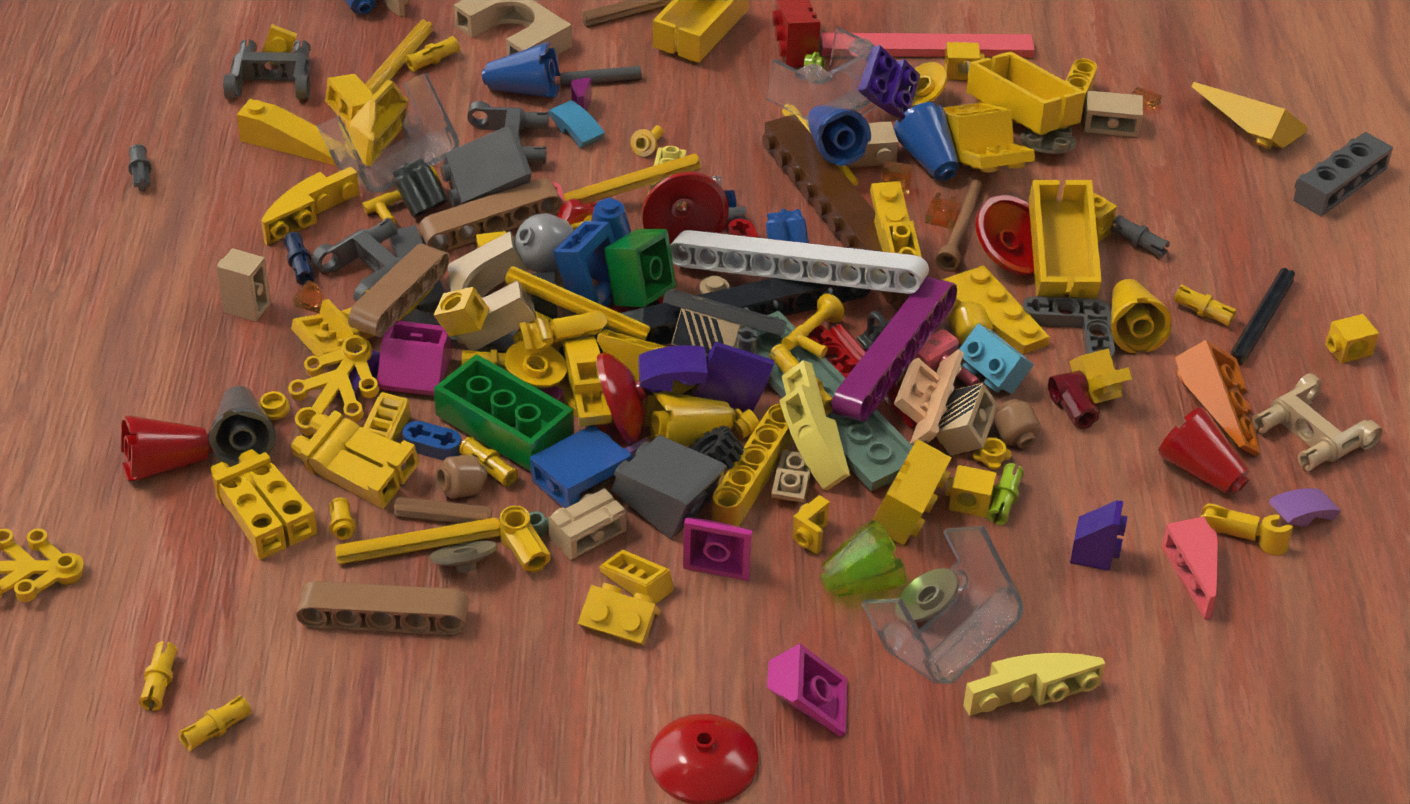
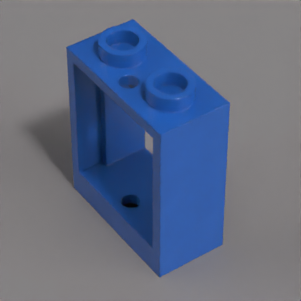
M584 221L553 251L565 289L605 307L613 301L608 265L605 261V248L615 242L609 222ZM590 254H592L600 280L595 288L586 262V258Z

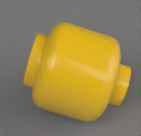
M964 301L957 304L952 309V313L948 318V324L953 336L958 339L960 345H963L978 323L992 330V323L986 309L981 304L974 303L973 301Z

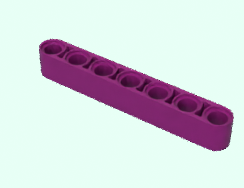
M931 277L925 278L919 289L909 296L836 390L832 400V412L835 415L865 422L871 416L955 304L957 298V285L955 283Z

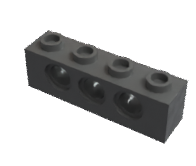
M1364 132L1356 139H1351L1346 146L1340 150H1335L1329 158L1323 162H1318L1312 170L1298 177L1295 182L1296 192L1293 201L1322 217L1388 168L1393 146L1367 132Z

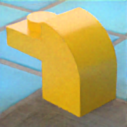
M1109 348L1081 355L1069 361L1072 372L1080 370L1084 373L1088 383V393L1095 404L1122 397L1121 389L1123 388L1121 383L1132 379L1129 367L1115 370Z

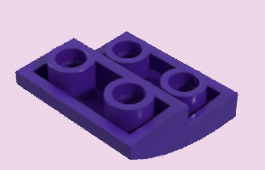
M881 45L871 48L858 91L879 108L898 118L904 119V112L911 107L920 74L905 59L896 61Z
M715 342L706 357L708 369L706 384L697 383L690 392V396L725 401L734 411L740 409L743 413L750 409L753 412L768 382L774 366V360Z
M690 345L669 346L640 354L638 358L639 386L656 393L663 390L672 392L674 380L691 386L697 383L706 384L708 369L705 347Z

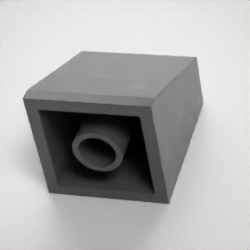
M514 124L505 126L446 152L444 165L440 166L443 181L449 182L451 188L449 190V198L453 207L529 183L532 175Z
M658 435L650 444L645 441L637 449L634 458L630 462L624 460L617 467L613 474L616 479L611 490L671 540L684 528L685 518L695 517L711 502L727 466L718 460Z

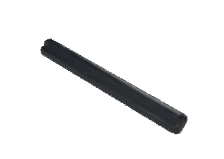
M1287 268L1280 269L1232 348L1231 355L1237 359L1239 365L1246 362L1292 285L1295 276L1293 270H1288Z

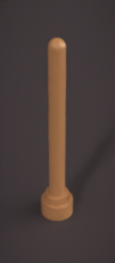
M979 180L972 181L948 244L941 247L937 253L935 262L941 270L953 271L958 267L961 259L958 248L982 188V183Z

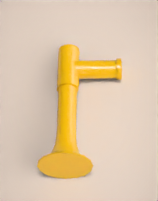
M430 166L442 187V183L436 170L433 166ZM395 190L363 202L362 207L366 215L377 212L382 221L389 218L396 224L395 217L391 215L387 207L403 199L399 191Z
M831 294L820 296L817 301L818 311L783 338L781 344H784L788 350H792L798 345L822 359L827 352V346H822L807 338V336L825 320L835 323L843 319V304L837 297Z

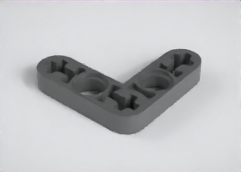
M1042 296L1028 297L1023 301V310L1039 326L1081 327L1085 354L1097 352L1099 348H1102L1101 350L1109 348L1113 361L1115 345L1111 334V311L1106 302L1099 299ZM1059 310H1068L1072 314H1062ZM1098 331L1104 333L1105 335L1095 336L1090 332Z

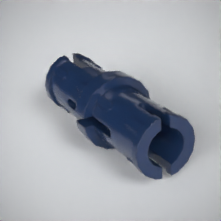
M288 233L283 240L288 251V264L294 270L297 283L299 285H309L314 281L313 278H315L310 264L312 259L310 252L305 248L300 233Z

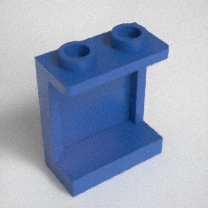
M591 425L531 456L532 482L562 508H568L580 501L579 494L613 476L617 467L624 460L630 462L633 457L627 449H623L614 442L609 434L603 433L595 425Z

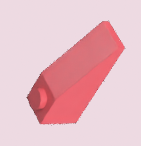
M1203 516L1167 524L1162 548L1204 620L1209 619L1212 615L1217 594V533L1213 528H1210Z

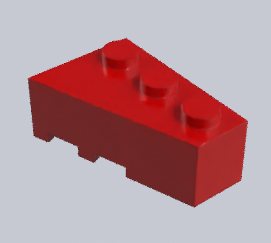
M777 0L776 10H772V25L775 26L776 42L779 41V57H784L786 68L804 67V60L807 54L819 53L820 20H814L817 19V14L813 12V7L809 0Z

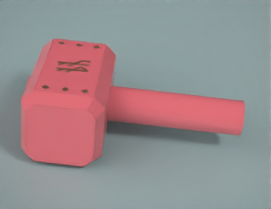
M938 330L930 336L913 360L918 357L934 371L944 359L958 350L959 341L947 330ZM963 366L956 376L967 386L980 383V379Z

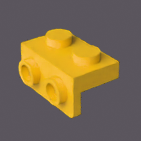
M329 299L322 300L320 314L294 318L291 326L292 331L316 356L340 350L346 338L352 335H359V331L349 326L348 319Z
M603 583L602 587L591 585L578 624L581 627L645 646L654 616L659 617L661 611L653 603L654 599L641 593H635L634 597L621 594V588L608 583Z

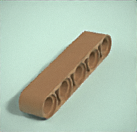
M538 179L429 215L420 222L419 230L427 246L445 252L476 242L477 234L509 231L518 228L526 219L533 215L544 213L555 215L558 213L563 201L549 179Z
M421 243L416 245L353 305L348 319L349 326L381 337L444 276L449 266V253Z
M312 581L306 583L302 588L296 618L301 624L312 628L457 635L465 630L470 599L465 592L450 588Z

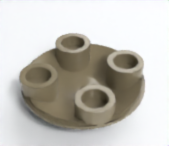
M1070 127L1065 129L1058 128L1045 135L1035 134L1028 128L1020 136L1021 142L1026 147L1041 153H1066L1073 150L1076 146V140L1072 136L1073 130Z

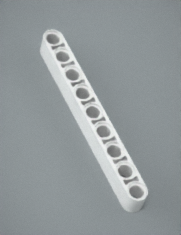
M684 230L670 244L673 264L679 267L905 294L916 292L929 273L927 262L916 255Z

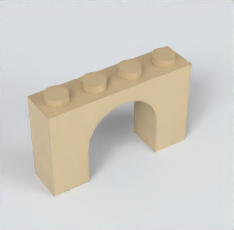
M462 0L453 5L455 27L471 38L500 24L513 23L526 26L527 28L506 38L507 56L549 42L551 43L549 48L554 47L557 55L572 47V24L533 0Z
M510 231L449 263L447 283L451 292L474 287L490 308L480 331L455 336L459 344L465 343L470 351H476L520 328L519 323H529L536 319L533 301L518 280L484 297L491 289L505 281L510 267L514 266L523 271L528 269L515 249V238Z

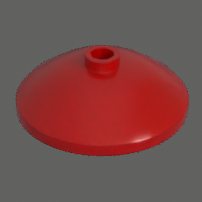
M697 172L677 173L660 181L647 195L641 214L643 228L668 230L670 244L684 230L720 234L728 220L729 203L724 190L713 178ZM685 201L683 205L677 206L679 202Z
M998 195L990 198L980 207L976 216V233L983 250L994 263L1017 275L1035 274L1029 203L1010 195Z
M608 352L600 353L597 355V369L608 408L621 436L626 443L632 445L638 442L642 435L646 418L644 399L648 398V392L645 388L639 386V381L636 380L626 364Z
M700 713L680 717L663 727L652 742L649 763L651 773L657 784L673 798L689 804H720L734 799L750 786L757 772L758 751L751 735L735 721L715 714Z

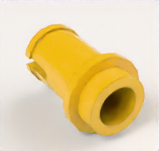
M338 497L333 499V503L330 502L328 505L331 515L329 530L337 539L345 540L353 535L356 530V523L351 518L349 501L346 498Z

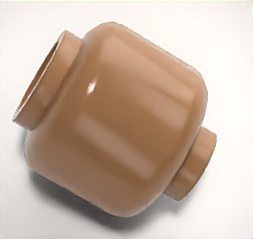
M1012 399L1001 404L996 410L997 414L994 416V425L1002 441L1008 446L1018 445L1019 448H1025L1034 443L1041 424L1030 404L1018 399Z
M473 455L447 457L436 470L438 489L451 499L474 497L481 492L483 484L487 481L485 466L480 464L479 460Z

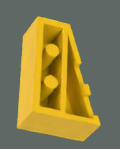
M917 439L869 527L903 546L910 535L917 537L925 522V519L921 518L923 512L929 513L938 498V495L934 494L936 487L942 489L951 473L946 468L952 457Z

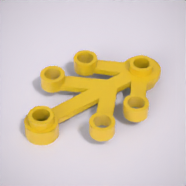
M352 335L344 340L340 350L306 358L304 367L307 375L311 376V378L304 380L296 379L290 382L288 385L290 397L295 401H302L307 398L309 391L322 387L325 388L312 407L302 408L296 413L295 422L300 433L307 436L314 435L307 424L310 423V420L317 412L325 413L339 390L344 402L343 411L345 418L354 422L363 418L362 405L356 400L348 376L355 366L361 379L359 381L361 395L366 398H372L378 394V382L376 378L372 377L367 363L372 356V346L367 339L360 335ZM340 363L336 370L322 374L325 369L324 367ZM318 364L316 368H310V366ZM367 385H373L372 388L365 389ZM297 388H303L300 392H294ZM352 409H358L355 413H349Z
M0 529V551H4L14 560L0 561V574H8L0 579V598L5 592L14 587L18 601L30 602L36 598L38 593L55 582L69 585L77 582L82 577L85 568L82 557L75 553H61L49 542L47 532L44 529H33L27 534L26 538L29 548L33 551H40L48 560H35L15 542L11 530ZM34 574H43L34 581L27 579Z

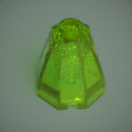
M871 520L861 525L821 565L823 573L819 574V578L827 593L833 591L835 596L840 597L896 589L907 583L904 565L900 558H895L893 553L896 550L895 545L879 521Z

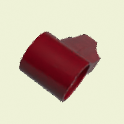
M1078 370L1049 377L1048 391L1051 400L1055 404H1062L1073 425L1078 426L1080 429L1091 427L1094 422L1099 420L1100 412L1088 393V383L1082 371Z

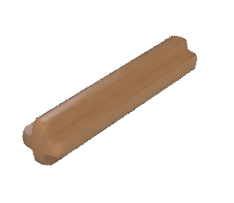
M397 497L394 504V514L398 517L452 523H466L492 518V509L489 506Z

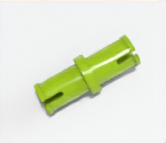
M1009 463L1004 466L1001 480L993 489L992 495L994 499L987 513V518L993 523L996 513H999L997 525H1003L1008 521L1012 504H1015L1019 497L1018 488L1024 476V469L1018 466L1015 475H1013L1015 463Z

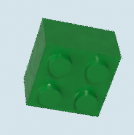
M636 229L605 248V261L608 265L611 282L610 290L613 294L615 306L646 307L663 296L669 289L677 287L668 230Z

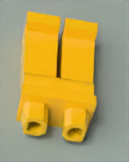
M335 410L330 416L317 412L309 424L310 431L314 433L313 437L308 439L300 435L291 443L293 454L303 461L306 471L321 475L383 510L399 491V483L403 485L420 464L414 444L405 440L400 444L364 429L354 421L343 418V415ZM406 463V467L402 470L401 466ZM387 486V491L383 494L382 491Z
M251 449L241 454L239 464L229 467L227 463L220 462L211 467L217 500L220 504L223 503L226 509L231 512L251 542L253 552L258 560L286 549V541L292 546L318 534L314 510L275 465L271 463V458L267 452L259 455Z

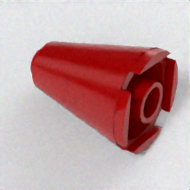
M1202 407L1195 408L1184 417L1187 422L1179 428L1175 426L1165 437L1158 449L1159 455L1166 461L1226 494L1232 491L1237 494L1249 482V479L1246 477L1249 470L1209 413Z
M124 416L125 420L121 422V452H124L127 461L122 463L127 481L140 480L207 460L208 453H213L209 442V434H207L206 429L203 427L137 416Z

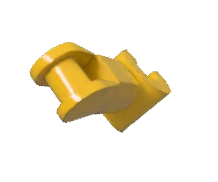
M593 311L581 314L580 316L573 315L552 319L550 323L547 318H536V323L523 322L519 323L526 351L528 353H536L548 348L553 342L599 334L607 324V317L601 311Z
M1209 503L1202 508V515L1200 517L1203 516L1210 528H1213L1216 533H1225L1255 541L1256 536H1259L1258 543L1260 548L1270 555H1283L1289 549L1293 526L1284 525L1278 527L1280 515H1269L1260 523V517L1229 510Z

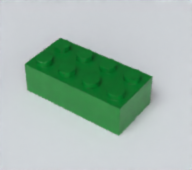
M475 354L434 387L435 410L438 417L531 471V456L574 434V414L571 407L478 354Z

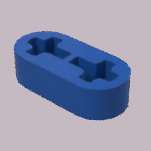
M423 421L410 422L403 428V440L414 444L418 454L440 460L460 455L461 436L455 430Z

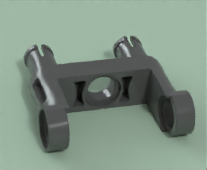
M246 39L240 42L239 53L233 57L230 73L224 75L223 89L225 99H237L238 96H241L244 80L295 81L296 98L301 100L309 99V74L311 69V60L309 59L311 45L309 42L303 40L302 47H300V40H297L293 46V53L256 52L257 44L253 40L249 39L248 46H246ZM268 62L275 63L278 69L268 70L264 64Z
M483 101L473 102L468 108L467 119L471 125L480 129L498 130L514 124L520 140L521 131H524V128L549 130V112H524V109L491 107ZM476 111H482L486 113L487 117L477 119L472 114ZM522 146L528 163L546 164V146Z
M386 218L369 230L360 229L333 246L330 244L320 245L313 252L312 263L320 271L328 273L331 271L335 272L355 259L360 258L375 272L361 280V284L355 289L353 299L356 303L366 290L373 287L406 255L401 258L395 257L380 244L398 233L393 221ZM332 253L331 260L322 265L323 258L327 254Z

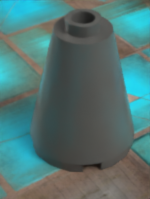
M244 386L229 388L223 394L209 432V442L220 461L234 466L239 464L241 454L251 449L259 455L267 452L269 455L274 448L276 437L271 420L250 389Z

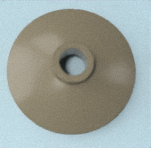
M473 541L448 546L433 552L430 555V561L444 566H456L458 573L473 571L477 569L476 562L488 557L497 550V544L493 541Z
M945 568L934 569L918 576L902 592L898 601L899 614L904 620L909 622H922L940 614L952 603L958 593V577L953 571Z

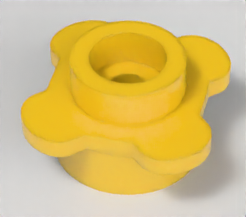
M736 409L735 414L738 420L734 421V426L742 438L747 436L750 438L760 422L750 409L743 413L740 409Z
M987 438L984 447L973 452V458L976 461H982L990 469L996 470L1001 467V463L1004 460L1011 458V451L1006 449L1005 443L1000 439Z

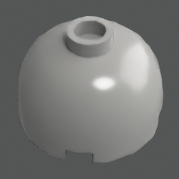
M547 213L536 214L526 219L519 227L515 236V249L528 269L536 273H557L559 268L553 251L574 231L568 221Z

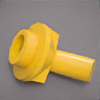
M656 125L651 131L647 129L635 131L630 140L632 151L640 157L652 155L658 147L657 140L664 134L662 127Z

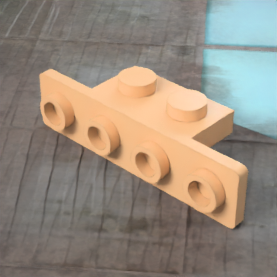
M960 349L944 359L939 364L937 372H934L918 357L909 363L894 404L917 423L910 442L912 445H914L917 439L922 442H930L940 430L938 426L939 421L947 410V399L955 388L953 385L955 377L962 369L960 364L964 353Z

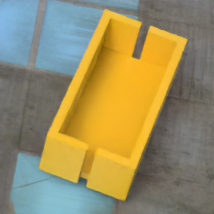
M672 0L653 20V47L666 53L674 54L678 52V56L699 63L749 10V0Z
M1011 51L992 56V59L987 57L972 61L969 65L966 92L974 96L979 102L1010 109L1013 121L1028 127L1033 133L1045 135L1058 128L1065 129L1070 125L1081 122L1085 92Z
M1033 180L1029 195V211L1036 296L1064 297L1069 295V298L1097 299L1102 281L1092 180H1065L1061 201H1056L1060 180Z

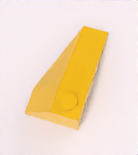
M1193 82L1191 86L1257 139L1255 143L1264 148L1271 149L1273 145L1283 149L1306 133L1308 129L1305 124L1284 108Z
M249 99L237 113L241 142L342 167L352 154L347 148V142L279 106L260 100Z

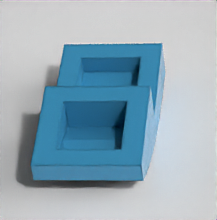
M572 100L548 111L549 116L562 134L568 132L580 149L604 137L605 132L595 119Z

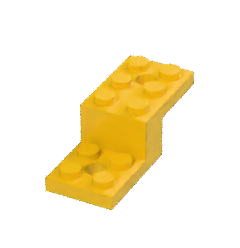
M984 102L943 107L950 126L958 161L962 162L963 166L971 165L972 169H981V172L998 171V166L1008 165V168L1011 169L1025 167V162L1035 161L1034 149L1014 144L1012 113L1010 109Z

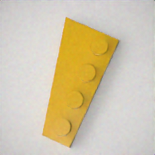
M984 265L942 279L957 285V298L953 305L954 307L964 301H973L974 303L981 304L986 309L992 323V329L995 330L994 333L1022 355L1048 346L1050 336L1023 310V307Z

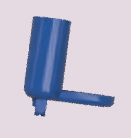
M781 209V212L767 213L766 232L768 239L809 243L806 220L802 217L801 210L787 211L786 209Z

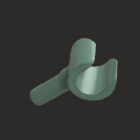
M533 511L529 513L530 523L539 537H543L548 532V518H545L544 514L540 511Z

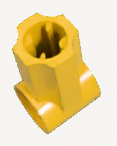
M514 505L505 508L500 514V539L502 544L506 548L511 549L524 571H530L533 574L543 570L544 566L550 562L551 555L531 525L529 512L521 506Z

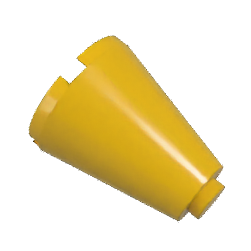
M1134 279L1121 280L1115 285L1112 292L1111 334L1115 343L1122 350L1129 353H1136L1135 351L1141 350L1150 352L1162 346L1169 338L1172 330V318L1168 308L1138 281Z
M652 392L654 395H648L645 401L646 418L644 427L650 426L651 436L647 437L650 442L658 435H661L689 447L696 443L695 440L698 438H703L706 432L709 431L711 433L713 428L717 427L719 429L720 426H727L731 430L732 426H734V421H736L734 409L725 401L668 392Z

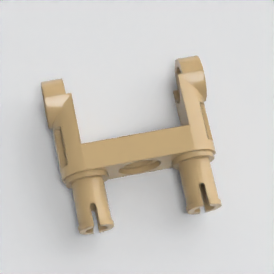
M1313 373L1303 376L1293 390L1273 400L1270 408L1252 417V424L1256 430L1259 429V433H1265L1274 426L1283 424L1309 445V449L1298 454L1300 466L1304 467L1307 465L1304 469L1306 471L1314 469V467L1325 461L1334 462L1359 447L1363 450H1369L1380 440L1383 434V428L1373 420H1363L1341 432L1308 406L1312 404L1311 400L1319 394L1323 386L1322 380ZM1307 421L1312 426L1314 433L1308 427Z

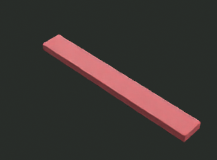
M821 33L822 56H869L872 47L881 45L892 57H945L946 42L979 43L980 54H984L985 57H992L1011 51L1022 58H1032L1034 56V45L1031 34Z

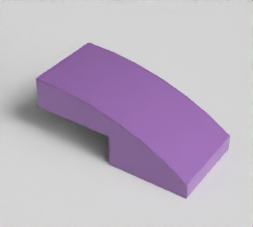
M1314 488L1297 489L1281 493L1272 497L1269 501L1289 524L1308 527L1315 517L1334 520L1341 511L1321 489Z

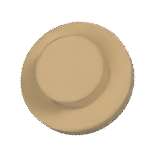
M719 276L707 277L700 283L701 294L730 288L728 281Z

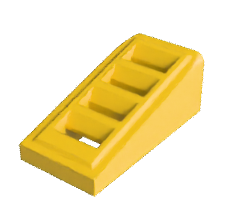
M381 392L363 428L396 441L411 417L409 400Z
M623 549L599 566L601 573L632 595L641 593L652 597L654 604L660 602L672 593L674 589L670 569Z

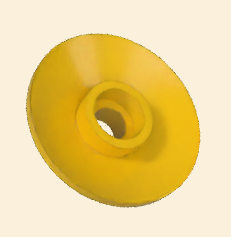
M928 62L914 68L920 74V78L910 108L917 104L932 102L941 94L946 86L948 77L945 68L941 64Z
M520 341L509 347L505 355L504 361L508 372L536 388H549L558 385L564 379L567 372V364L564 357L552 346L536 353H528L524 341Z

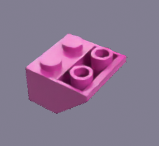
M397 321L384 333L377 376L379 389L434 396V387L444 380L452 357L451 337L440 325Z

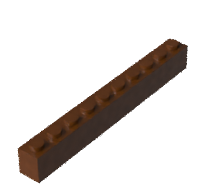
M793 114L765 122V132L762 136L765 150L773 155L777 165L785 170L790 181L797 185L803 197L812 204L817 215L824 219L828 224L829 230L840 239L843 247L883 252L874 223L875 211L836 164L826 161L820 155L812 134L799 118ZM881 291L886 302L891 304L897 312L911 295Z

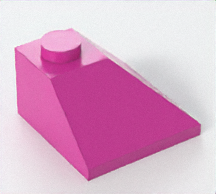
M695 517L685 518L683 569L749 581L752 530L713 520Z
M801 643L769 660L767 688L773 694L779 696L785 702L841 737L846 734L847 678Z

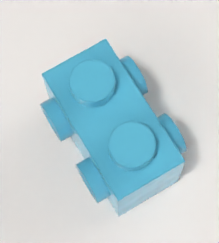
M979 323L960 347V350L964 353L963 359L965 362L963 366L977 376L979 373L986 377L984 383L997 393L1002 389L1013 394L1034 366L1030 360L996 333Z

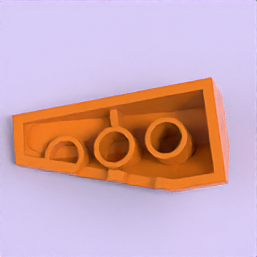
M1204 340L1176 356L1175 360L1179 368L1176 372L1181 383L1189 388L1241 449L1253 456L1259 455L1260 449L1256 430L1252 421L1247 417V414L1252 412L1251 406L1244 400L1242 395L1247 392V386L1237 359L1208 340Z

